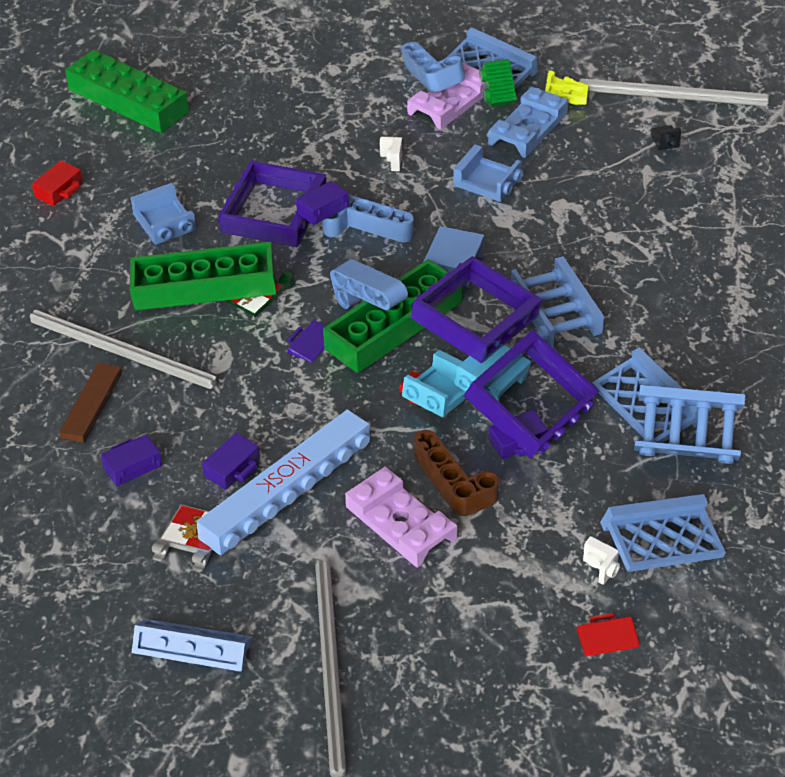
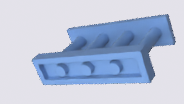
M564 256L555 258L552 272L522 280L516 269L511 270V280L530 291L528 289L530 287L555 281L559 283L561 287L535 294L543 299L542 302L561 296L568 297L571 301L543 310L540 307L538 317L532 321L538 330V335L552 348H554L555 334L585 326L589 328L593 336L603 333L604 315ZM571 311L578 312L581 316L554 325L548 320L550 317Z
M640 385L638 401H644L646 405L643 441H635L634 451H639V454L643 456H655V453L716 458L718 462L732 464L734 460H739L741 451L732 450L735 413L744 407L745 394ZM659 403H670V407H672L669 444L653 442L656 406ZM685 405L696 406V409H698L695 446L679 445L682 408H685ZM712 407L722 408L724 412L722 449L706 447L708 412Z

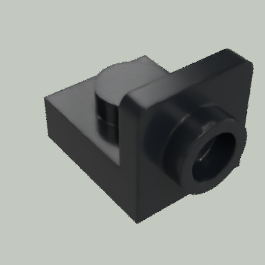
M672 125L651 128V137L658 150L679 148L681 129L673 128Z

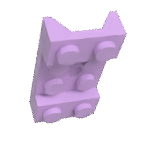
M462 63L466 76L464 81L438 92L429 91L425 93L419 91L407 100L408 115L411 116L419 110L431 116L437 129H443L483 98V90L486 88L485 83L480 81L479 70Z
M386 466L345 493L346 507L417 568L422 565L428 551L442 540L447 539L451 542L457 540V525L440 511L433 513L403 488V481ZM398 517H404L408 519L405 522L395 521V519Z

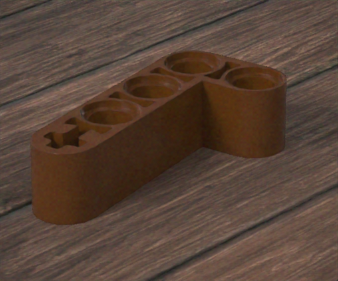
M421 430L415 434L414 457L456 515L468 516L497 503L499 478L495 473L485 471L468 478L436 433L431 430Z

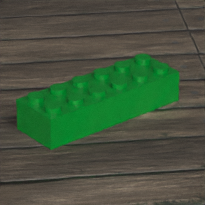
M92 50L65 69L68 89L159 133H163L189 113L186 91L96 50Z
M271 242L131 257L130 294L134 309L137 311L276 295L275 262Z
M427 259L398 278L405 285L408 292V297L389 310H384L364 301L324 327V349L357 374L425 328L411 319L413 309L411 305L414 303L417 295L423 294L430 285L439 282L448 271ZM462 287L437 305L435 309L446 314L462 303Z

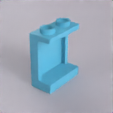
M505 345L502 346L482 364L469 356L458 366L454 384L467 391L471 383L509 351L510 348ZM523 356L486 390L499 401L501 395L516 381L521 384L527 378L532 361Z
M438 350L433 355L432 366L417 378L410 375L404 377L402 397L444 417L466 399L463 396L466 391L454 384L458 366L463 361Z

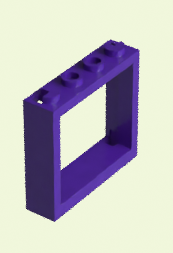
M250 161L246 170L242 171L240 180L235 183L233 192L230 196H227L223 209L219 210L217 222L220 223L221 233L298 247L310 222L297 212L290 225L238 216L256 183L307 192L315 187L326 184V174Z
M471 256L464 263H459L452 272L446 273L439 282L430 285L423 294L417 295V298L411 305L413 307L411 319L482 364L538 317L543 299ZM468 281L515 309L513 313L482 338L435 309L437 305Z
M531 330L476 378L463 396L500 431L517 440L518 447L524 448L527 452L526 455L531 459L538 452L541 455L545 453L552 445L550 440L554 438L557 441L567 431L565 428L567 424L572 427L581 418L582 415L579 413L582 410L587 413L594 406L595 403L592 400L599 390L534 330ZM526 353L578 401L573 408L539 439L486 390Z

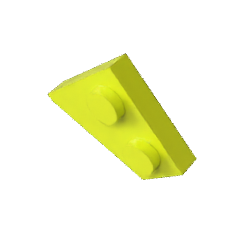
M548 71L545 91L568 99V103L586 105L589 85L576 82L569 77H565L562 80L555 77V72Z

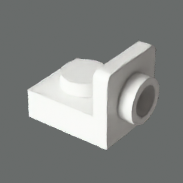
M381 137L380 156L387 157V162H391V171H400L402 138Z
M590 536L585 542L583 561L594 568L600 569L599 583L604 585L610 577L614 578L619 571V552L617 549Z

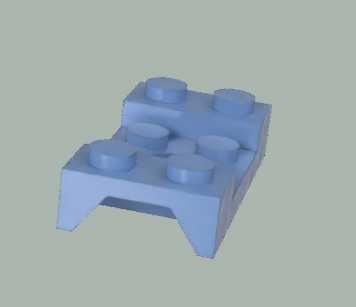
M531 86L522 95L521 104L505 121L499 119L488 131V145L492 146L499 139L514 144L520 155L526 158L568 113V99Z

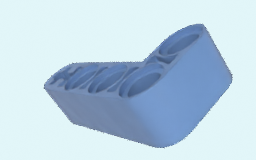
M409 42L401 47L406 68L431 92L444 90L464 81L466 78L462 60L459 56H451L437 62L417 42Z
M349 194V207L322 221L323 233L328 237L339 236L347 226L399 242H408L414 237V217L411 213Z
M353 259L348 260L330 272L336 299L344 309H348L359 301L365 300L384 310H389L408 297L407 289L400 280Z

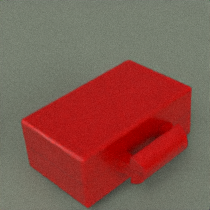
M60 160L32 183L34 197L52 206H55L63 198H69L80 188V184L83 183L81 170Z
M613 613L590 616L589 624L578 625L576 629L585 656L640 647L631 616L615 619ZM610 618V620L594 623V621Z

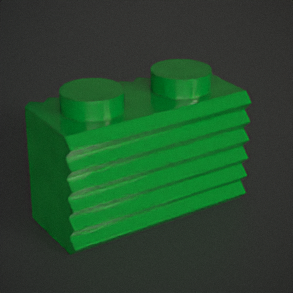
M510 60L484 62L482 69L479 70L480 81L485 83L486 88L483 90L484 101L488 102L489 108L513 105L517 97Z

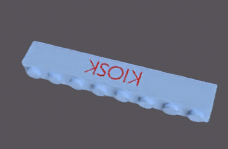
M349 410L344 411L197 520L198 539L220 556L229 549H233L243 538L254 533L260 525L268 519H272L285 506L292 504L297 497L310 490L323 477L330 475L340 464L347 462L357 451L364 449L370 442V424Z

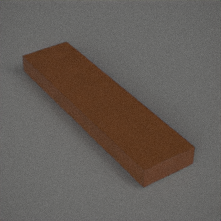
M102 363L96 365L59 431L60 438L85 442L122 374L121 367Z

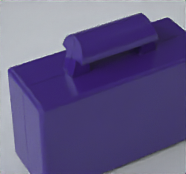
M332 181L320 187H315L296 199L297 213L315 225L349 207L348 192Z
M313 320L305 330L302 327H298L287 339L291 343L288 353L313 363L324 350L323 328L326 326ZM301 332L300 336L294 341L293 339Z
M535 410L515 416L538 439L548 432L547 427ZM495 425L489 426V441L501 459L517 454L518 457H522L527 454L524 448L518 447L517 440L500 431Z
M236 432L202 462L203 475L225 490L237 480L243 482L258 468L256 463L260 460L259 446Z
M148 435L134 440L129 439L101 454L103 469L116 486L162 466L161 453Z

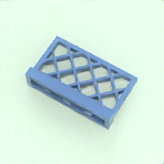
M472 27L467 31V38L446 57L459 56L463 60L462 63L471 67L478 66L479 70L484 62L509 59L511 71L519 70L522 72L512 75L515 89L529 75L534 77L538 73L536 56ZM467 47H469V48H471V49L474 50V51L463 52ZM486 55L491 58L480 59L479 56ZM477 56V60L465 62V58Z
M638 347L631 352L632 358L592 382V385L643 437L645 420H636L633 417L634 412L645 413L646 406L635 405L636 398H639V384L683 388ZM630 368L637 373L636 377H622L623 373ZM608 382L617 383L616 390L604 389L602 386ZM621 383L635 384L634 391L620 390ZM618 398H632V404L622 405L618 402ZM668 403L667 407H656V414H666L665 422L655 421V428H664V432L654 438L653 442L664 443L670 438L671 422H669V418L672 414L670 403ZM685 405V408H682L684 420L681 421V431L690 425H693L695 428L697 427L698 409H696V406Z
M704 494L609 507L600 522L604 531H610L627 572L723 558L726 554L705 510L708 502ZM699 518L703 529L701 530L690 524L689 520ZM666 522H673L682 527L680 532L677 533L666 527ZM649 525L658 530L656 536L654 537L641 530L642 526ZM619 529H626L633 533L632 540L622 536ZM685 529L699 537L696 543L682 536ZM663 533L674 539L673 546L659 540L660 534ZM637 536L651 543L649 550L634 543ZM703 539L711 543L714 550L709 551L700 546L701 540ZM678 542L692 549L691 554H684L675 549ZM654 546L669 553L668 556L661 558L652 553ZM630 549L644 556L643 561L633 562L629 554Z

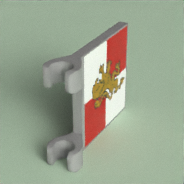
M180 505L161 538L152 546V551L155 552L153 560L163 562L170 546L193 552L192 562L195 563L193 570L203 572L213 550L198 539L197 520L209 511Z

